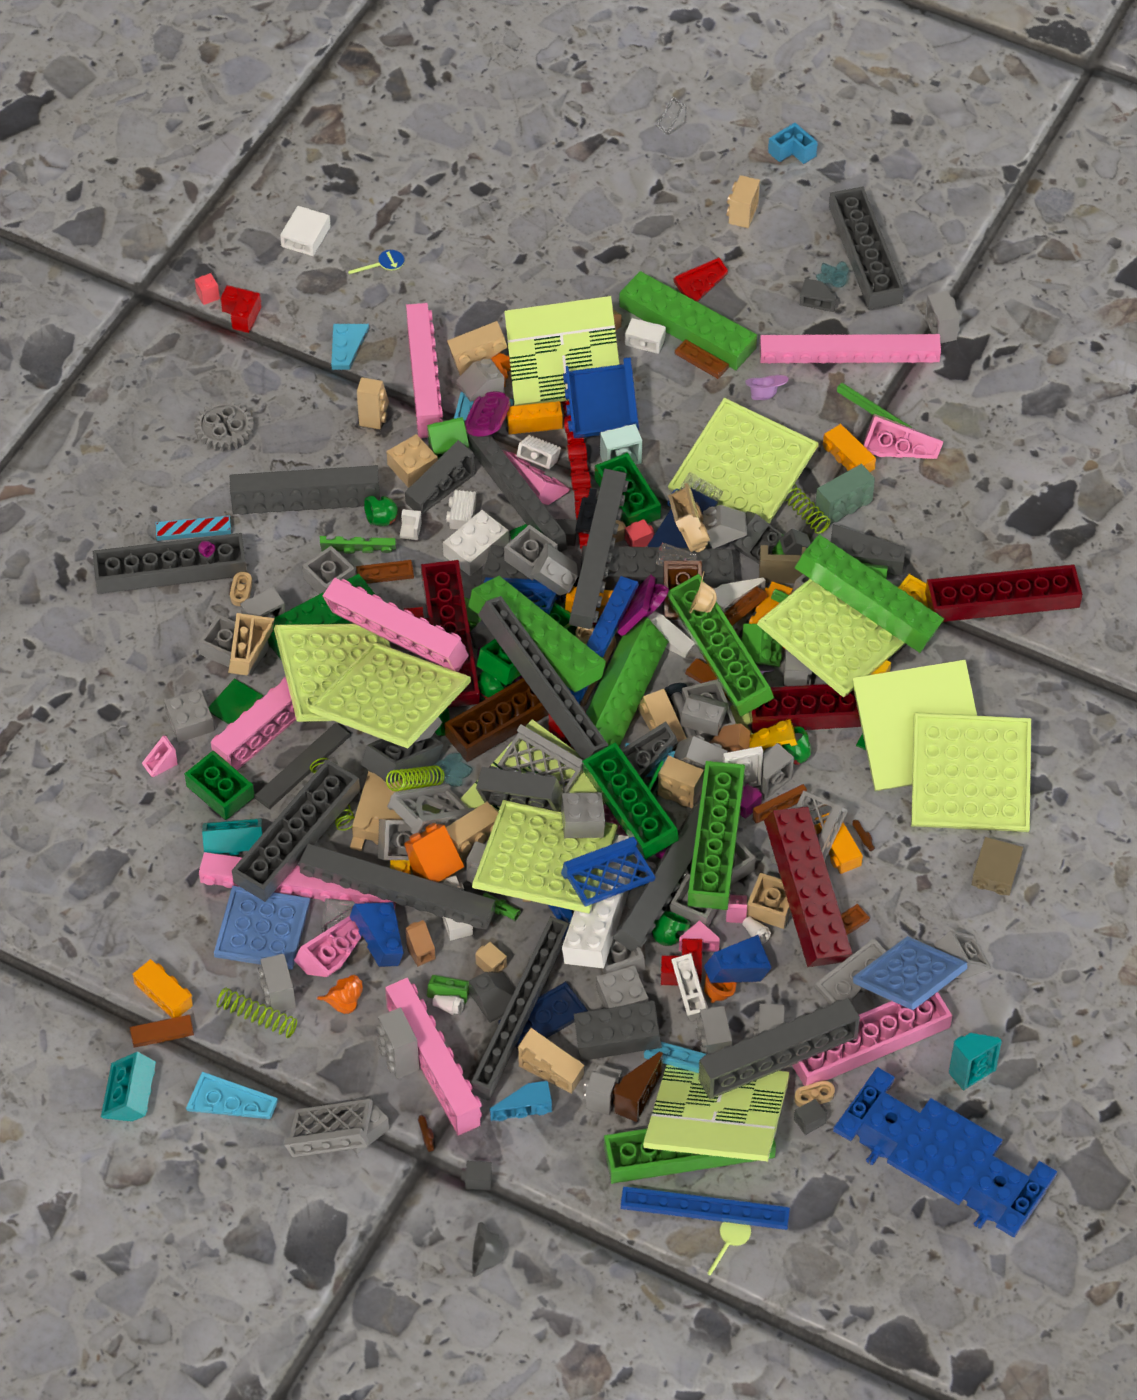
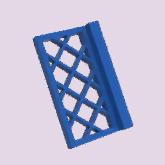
M486 577L484 583L493 578ZM503 578L529 600H538L534 604L547 614H550L555 600L560 598V595L535 579L532 581L531 579Z
M634 837L566 861L561 871L563 878L569 880L585 907L655 880V875L636 847L637 841ZM634 854L638 860L637 864L626 861V857ZM611 862L621 864L619 870L608 867ZM623 865L634 868L633 875L623 872ZM597 868L604 872L601 877L591 874V870ZM640 870L645 872L647 874V877L641 878L635 876L636 871ZM609 872L617 875L616 881L604 878L605 873ZM581 875L586 877L585 883L576 881L574 876ZM619 876L630 879V883L626 885L619 883ZM588 879L599 881L598 888L587 885ZM602 883L613 886V889L610 891L600 888ZM584 890L595 892L596 895L587 899Z

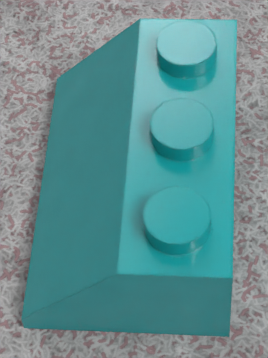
M262 818L203 823L204 852L238 855L241 851H249L263 834Z
M969 1033L966 1036L958 1037L954 1041L948 1073L963 1091L996 1071L1002 1043L999 1037Z
M135 1052L111 1063L101 1118L135 1121L146 1116L152 1080L155 1075L156 1061L139 1052Z

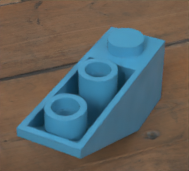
M548 1081L528 1083L491 1107L490 1120L504 1121L507 1118H524L528 1115H545L552 1112Z

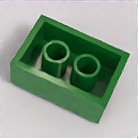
M211 751L184 773L186 787L224 820L229 819L255 797L253 784L215 751Z

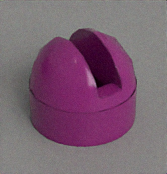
M202 541L198 549L204 557H209L214 553L215 546L209 541Z

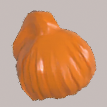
M356 975L339 979L336 986L332 987L327 995L318 996L317 1000L327 1002L343 1014H350L357 1007L358 999L363 990L362 981Z

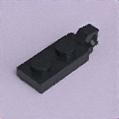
M590 488L588 498H582L575 532L590 534L597 503V489Z

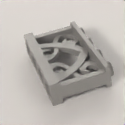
M449 784L394 792L387 806L390 810H394L412 828V834L422 833L432 823L447 827L474 810V808H468L450 790L451 786ZM427 804L441 809L440 813L434 814L422 810V805Z

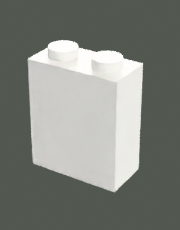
M297 206L280 234L281 247L314 256L330 229V215Z

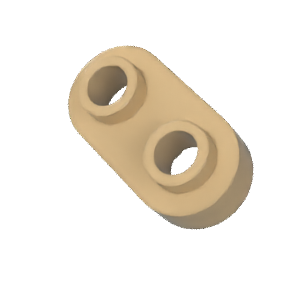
M239 572L233 578L230 600L235 606H240V603L250 598L252 577L249 573Z
M819 1081L798 1088L795 1092L794 1100L799 1107L813 1099H816L819 1104H824L833 1099L835 1088L828 1081Z

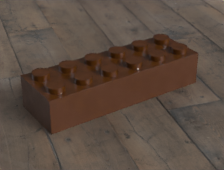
M522 678L445 723V736L465 761L468 762L517 734V729L520 725L526 727L532 719L537 722L549 715V713L525 679Z

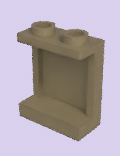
M760 545L759 578H764L766 580L765 583L773 581L776 583L795 584V581L802 575L801 572L795 569V566L806 550V547H802L801 555L768 554V545Z
M985 837L971 885L978 889H986L999 895L1009 896L1018 865L1021 861L1023 847Z

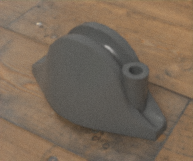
M483 1222L477 1225L472 1255V1277L478 1276L484 1269L496 1266L504 1257V1247L499 1240V1234L489 1232Z

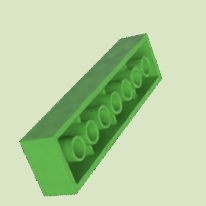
M641 271L619 293V307L646 322L665 326L666 333L681 341L685 339L728 363L729 367L735 371L756 350L757 334Z
M820 534L804 551L795 566L796 570L919 653L935 635L944 620L936 612L908 595L905 591H902Z
M697 574L669 590L667 597L741 717L772 700L774 696L767 681L717 602L711 612L693 610L689 613L702 579Z
M497 576L472 589L469 607L477 614H479L486 601L499 596L504 599L563 683L573 692H577L602 678L606 661L501 576Z
M648 617L642 618L622 636L586 711L587 716L608 743V746L615 742L620 746L669 642Z
M706 761L688 891V906L728 910L745 765Z
M647 1129L604 1135V1151L611 1184L758 1161L644 1148L643 1142ZM773 1140L769 1159L775 1158V1140Z

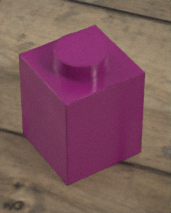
M748 783L743 787L740 815L745 819L753 813V808L762 803V794L759 789L752 787Z

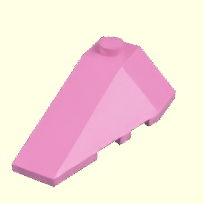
M874 414L863 446L878 457L937 459L943 441Z
M502 450L543 504L550 505L569 492L570 488L556 478L544 475L545 472L543 470L530 466L531 463L517 457L515 453Z
M348 916L301 946L294 961L307 975L328 977L342 967L361 939L357 925Z

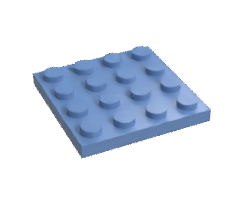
M232 886L215 946L214 957L261 965L260 959L284 954L288 969L293 970L294 959L297 955L310 906V898L274 892L264 902L245 889Z
M907 936L853 976V982L862 988L914 1010L968 968L967 962Z

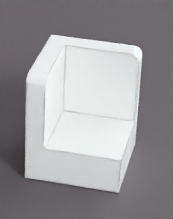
M403 509L400 538L418 540L422 523L421 511Z

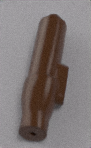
M853 820L852 825L863 844L869 851H873L875 847L873 846L870 833L865 832L859 821Z
M420 1115L418 1122L423 1141L428 1152L434 1150L433 1132L428 1127L426 1117Z

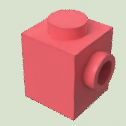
M211 273L195 279L196 293L203 305L220 299L218 284Z
M645 520L634 522L630 526L625 527L624 539L630 547H646L653 538L654 530Z

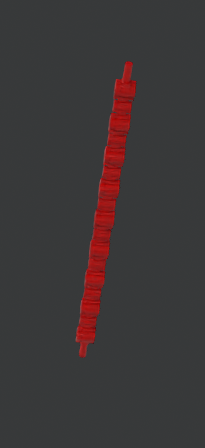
M568 400L561 401L564 413L565 433H567L572 489L577 490L574 491L577 520L582 498H588L591 482L590 474L586 472L588 468L584 437L574 438L573 432H569L568 421H571V416L567 415L566 405H570ZM578 532L579 546L582 552L583 546H587L589 534Z

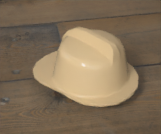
M704 571L699 590L692 602L689 613L693 610L711 612L716 603L717 595L715 590L702 581Z

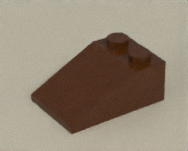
M702 561L663 562V584L669 590L697 574L702 578ZM666 596L662 602V615L668 620H680Z
M658 1052L625 1075L620 1084L617 1083L613 1090L615 1097L612 1103L615 1105V1114L635 1122L638 1121L662 1074V1052Z

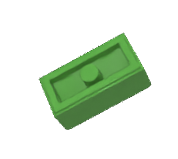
M432 975L428 983L427 997L434 998L435 995L460 996V998L464 999V1004H466L469 995V981Z

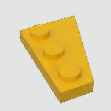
M791 720L780 721L772 727L763 728L757 733L750 735L749 748L762 746L763 751H765L766 748L773 747L777 743L780 746L788 743L791 746L797 745Z

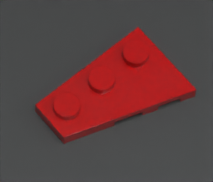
M719 257L675 276L673 282L683 295L698 302L728 274V269Z

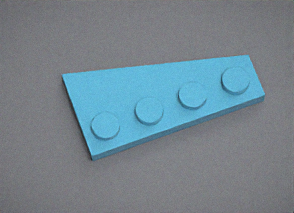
M202 1072L186 1110L271 1119L278 1103V1098Z

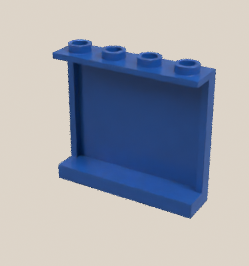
M623 358L624 364L575 371H569V367L566 366L563 380L564 384L568 385V389H565V398L570 403V405H566L567 415L571 416V421H568L569 432H573L574 438L596 436L607 430L636 424L639 430L631 358Z

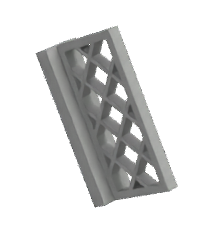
M520 725L517 729L518 734L497 766L503 770L518 769V772H521V768L531 766L532 772L535 773L534 765L544 762L546 771L537 773V775L544 776L545 774L560 772L561 781L558 782L563 786L564 793H569L580 774L584 772L583 760L527 727ZM520 740L526 742L527 749L517 752L516 746ZM540 750L543 759L533 761L531 752ZM528 753L530 762L520 765L518 756ZM515 757L517 766L510 768L505 766L509 758ZM557 760L559 768L549 770L547 761ZM572 769L575 771L571 778L564 780L563 770Z
M803 790L796 808L804 807L807 797L813 799L815 806L809 808V811H817L819 819L813 821V824L821 823L822 831L817 834V838L825 861L848 810ZM826 805L832 807L829 815L822 817L819 808ZM773 855L771 863L777 865L775 856Z
M371 1099L296 1109L290 1138L285 1139L284 1145L292 1157L368 1147L369 1139L366 1135L373 1102ZM360 1107H365V1110L359 1115L355 1113ZM341 1110H348L340 1118L336 1116ZM328 1112L329 1114L321 1121L318 1119L322 1113ZM310 1115L303 1123L300 1122L301 1116ZM351 1115L355 1117L350 1123H344ZM334 1117L336 1121L327 1127L325 1124ZM314 1120H315L316 1122H318V1123H317L313 1128H311L310 1130H308V1129L306 1128V1127L309 1126ZM359 1122L362 1123L360 1128H353ZM341 1124L344 1126L342 1130L334 1131ZM322 1127L325 1129L324 1132L315 1134ZM303 1130L307 1132L305 1135L297 1137Z

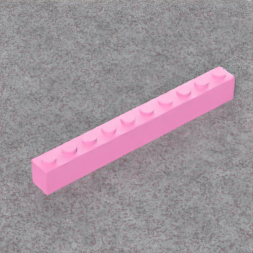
M940 334L760 335V363L768 364L940 362L941 355Z
M204 852L199 870L200 883L221 885L226 888H232V886L240 887L233 883L232 869L242 858ZM298 865L274 891L275 893L319 899L324 902H340L344 905L393 902L382 900L374 895L362 894L351 888L346 889L334 883H326L318 878L307 877L300 873V866Z

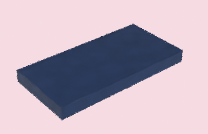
M691 488L694 501L698 503L702 514L709 507L718 505L717 501ZM672 508L647 547L688 548L682 533L675 523Z
M566 981L538 998L515 1046L517 1050L530 1028L547 1039L574 1023V1014L588 1012Z

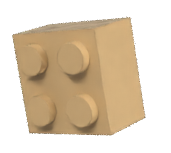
M740 175L738 181L734 182L733 194H729L727 204H730L727 210L729 224L749 228L759 204L760 180Z
M417 434L386 451L387 465L408 488L438 460L434 452Z
M668 756L658 773V795L664 799L675 801L681 806L693 808L702 793L704 770Z
M760 873L747 904L746 917L750 916L754 920L784 929L791 910L782 880Z

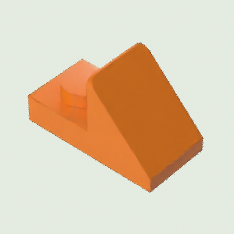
M498 353L490 359L504 376V387H506L507 372L511 371L510 358L507 355Z

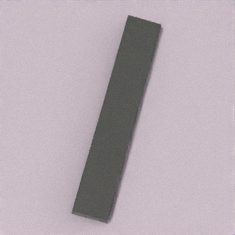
M335 722L255 795V799L270 810L311 772L310 765L315 760L327 758L350 737V733ZM325 759L319 760V761L315 762V763L312 765V767H313L315 764H318V763L323 762Z

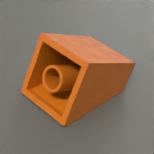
M432 823L422 833L411 835L409 837L410 840L405 842L404 845L413 875L438 883L462 869L464 864L445 825Z

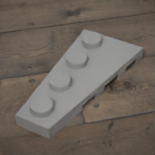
M873 938L815 983V989L830 1005L837 1000L847 998L852 1002L862 988L854 984L853 976L886 951Z

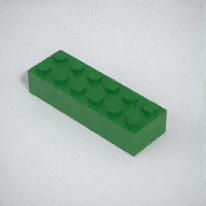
M359 573L347 579L353 587H361L370 595L375 594ZM324 591L275 617L273 631L268 638V644L281 660L274 631L275 625L354 623L332 613L323 598Z
M554 603L548 615L576 636L577 626L569 625L571 613ZM496 639L480 649L477 667L504 685H508L521 676Z
M616 742L582 761L585 775L596 791L602 792L603 801L629 838H635L637 841L636 847L644 859L679 841L677 828Z

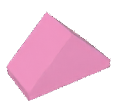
M162 736L142 762L151 777H155L178 765L176 750L166 736Z
M730 895L728 910H726V922L743 923L747 914V895Z
M700 920L679 937V951L682 948V939H702V951H719L720 938Z

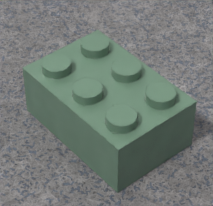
M862 464L818 487L815 507H819V511H822L824 516L830 519V524L840 521L842 517L852 514L860 507L871 503L874 492V476Z

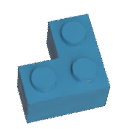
M794 122L769 138L768 153L778 162L793 155L801 163L805 164L816 157L818 142Z

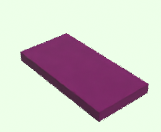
M650 574L638 586L619 624L617 632L621 636H624L648 613L656 579L653 575Z

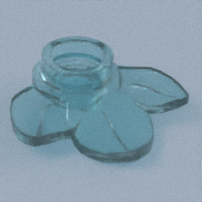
M843 261L839 262L836 267L822 263L821 273L817 274L816 278L824 284H831L837 288L843 287L847 283L846 276L849 273V268Z
M451 753L445 759L439 760L435 764L445 769L443 771L444 781L446 784L454 787L462 786V779L468 777L473 771L470 766L461 762V753ZM436 768V770L438 771V777L441 778L440 771Z

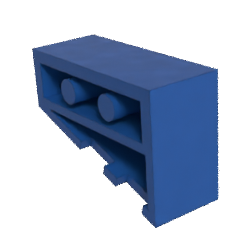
M393 902L354 904L349 917L357 925L360 936H363L366 940L367 947L378 966H399L404 952Z
M758 935L714 952L704 965L710 983L761 982L772 968Z

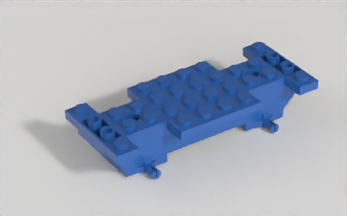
M877 1067L836 1123L833 1131L849 1141H852L857 1134L860 1138L859 1142L871 1150V1154L866 1159V1162H870V1165H873L879 1156L887 1158L888 1164L957 1205H960L963 1199L967 1201V1206L979 1214V1217L974 1222L975 1227L978 1226L981 1229L986 1220L994 1221L997 1223L996 1228L1015 1238L1046 1193V1190L1056 1177L1057 1171L1039 1161L1031 1174L1027 1176L994 1156L1003 1139L932 1098L929 1099L919 1113L888 1095L886 1092L893 1084L895 1077Z

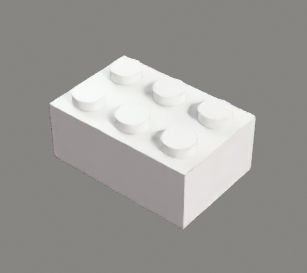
M481 510L443 542V556L450 561L459 560L460 569L471 576L486 563L491 545L505 547L509 543V530Z

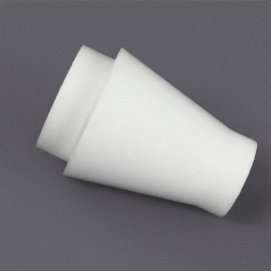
M750 916L744 919L742 925L751 937L758 935L762 944L769 940L771 933L767 926Z
M435 995L433 1007H437L454 1016L456 1014L460 1015L464 1008V999L460 998V996Z

